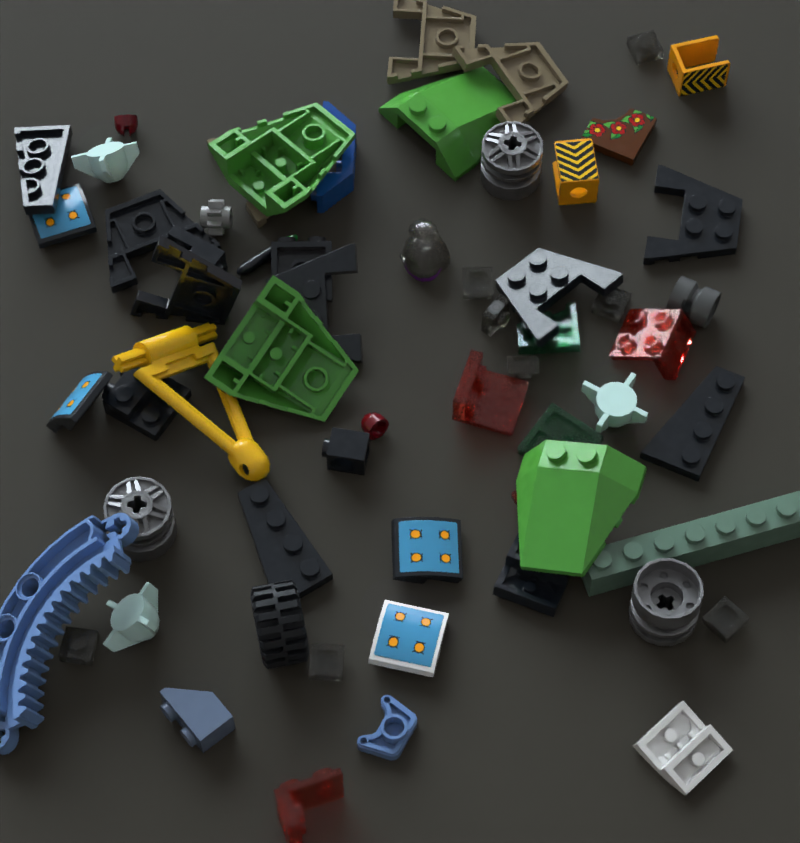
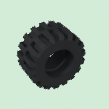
M291 579L252 587L250 598L264 666L268 670L307 662L309 646L296 584Z

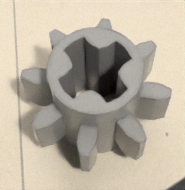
M225 199L208 200V206H201L200 225L203 228H209L208 235L223 236L225 229H232L233 209L231 206H225Z

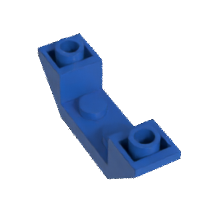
M323 101L322 107L356 135V125L329 101ZM356 138L344 151L342 160H337L336 172H328L311 193V201L317 202V213H324L354 190Z

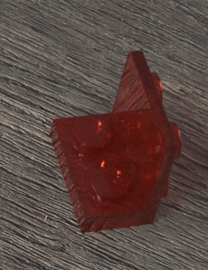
M630 309L609 356L612 360L653 361L665 380H676L695 337L696 330L682 309Z
M471 350L453 400L452 420L511 436L514 433L529 388V382L488 371L487 366L482 365L483 353Z
M324 768L316 771L310 778L302 781L298 779L288 780L282 783L278 789L274 790L277 816L287 843H303L302 835L307 833L303 811L344 797L341 768L334 770L332 768Z

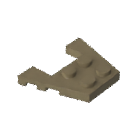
M394 0L393 18L422 20L419 58L389 57L387 84H396L463 70L452 55L453 49L457 45H464L465 49L475 48L477 16L443 6L442 9L428 5L427 0Z
M540 42L505 43L504 47L490 48L488 44H478L477 48L465 49L464 45H457L453 49L452 55L464 72L490 64L516 99V102L497 108L495 116L500 123L506 121L525 123L563 93L569 83Z

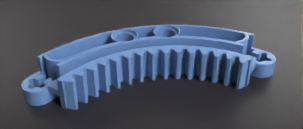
M117 513L102 521L96 516L91 515L66 531L49 545L29 566L4 601L0 609L1 755L9 754L16 748L19 742L20 727L25 725L30 729H34L45 720L44 716L37 713L44 708V704L37 701V699L45 694V692L38 689L39 686L46 683V679L41 677V673L49 671V667L44 662L45 660L53 659L54 655L49 652V649L58 647L59 643L54 638L56 635H64L65 632L61 627L62 624H71L72 620L69 614L71 612L77 614L80 612L78 603L87 604L89 602L87 597L89 592L94 595L98 594L97 585L99 583L104 587L108 586L109 576L117 580L119 570L125 574L129 573L132 562L131 558L124 554L123 548L135 541L139 534V525L126 513Z

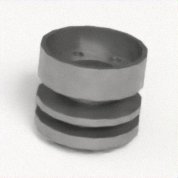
M506 121L494 125L486 132L482 140L480 181L485 190L492 196L502 200H520L528 197L537 189L541 180L543 140L539 133L530 125L518 121Z
M141 476L127 478L114 485L105 498L103 505L104 518L106 519L117 513H126L139 525L137 538L133 543L123 548L124 554L129 556L131 560L139 562L155 560L165 554L174 544L177 534L171 498L165 487L152 478Z
M674 558L653 560L646 563L638 571L633 583L629 606V621L637 635L646 642L657 646H673L684 642L694 632L704 596L703 582L697 571L687 563Z

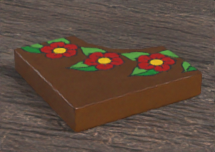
M630 108L623 116L616 119L601 120L592 118L580 139L590 138L593 141L595 151L633 165L653 131L657 118Z

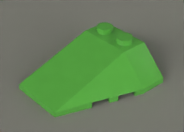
M482 66L402 92L381 106L379 113L397 129L405 123L414 129L436 149V165L456 181L480 162L482 140L486 132L494 125L500 124V121L495 116L497 108L516 102V99L502 82Z
M316 102L284 112L282 118L267 122L265 118L257 121V126L244 130H241L240 127L231 129L208 143V148L229 185L268 217L285 213L307 199L356 138V135Z
M273 275L213 362L204 379L229 396L325 422L359 370L338 342L332 338L322 325L323 323L318 316L312 312L301 294Z
M545 440L524 454L516 479L521 569L584 577L605 547L606 538L613 528H618L623 521L622 515L630 504L634 505L639 498L647 471L646 466L608 445Z

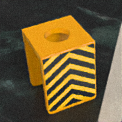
M718 35L671 45L667 70L679 97L726 86L730 69L729 60L711 63L716 59L719 44Z
M592 139L555 141L554 148L557 161L552 163L558 205L595 203L597 201L599 175Z

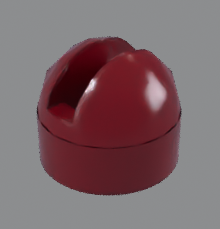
M137 115L114 116L116 131L124 136V129H129V136L133 135L138 127Z
M377 412L367 413L361 420L363 432L370 433V439L372 440L380 438L389 426L388 420Z

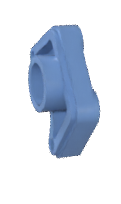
M384 695L381 698V708L385 714L384 719L375 733L362 735L357 739V748L364 753L388 760H396L400 757L417 727V716L391 695Z

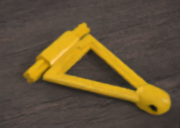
M208 322L194 328L188 325L136 342L132 350L112 357L111 360L114 363L113 369L115 372L120 371L123 373L140 367V369L134 372L133 376L228 454L230 464L239 476L250 481H259L267 477L270 471L269 458L254 441L236 397L229 396L217 388L238 441L232 439L162 381V379L207 363L210 369L219 355L214 342L203 346L199 345L218 337V334L215 332L217 327L214 323L209 324ZM243 464L248 467V475L243 471Z

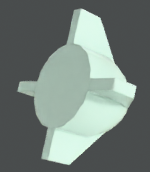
M111 137L106 139L105 144L98 145L86 153L73 155L71 159L75 169L106 183H112L121 180L126 175L140 151L137 141L123 144L122 142H113Z
M631 372L624 383L610 382L604 384L601 388L586 380L583 382L581 391L595 405V414L599 419L596 424L597 432L601 433L608 427L618 428L626 424L646 422L648 412L636 407L637 395L632 389L636 379L635 373Z
M146 582L138 594L128 595L118 604L111 600L107 601L106 605L113 610L110 619L113 630L103 645L110 651L117 652L137 643L150 640L158 632L160 623L158 615V589L151 583Z

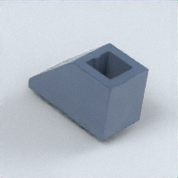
M164 688L160 691L163 703L160 709L171 723L176 720L183 728L180 730V733L191 747L197 745L202 753L235 730L233 716L213 692Z

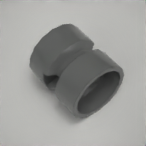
M682 275L669 297L666 312L679 318L688 316L690 323L705 329L716 312L722 293L708 286L701 289L698 286V282Z

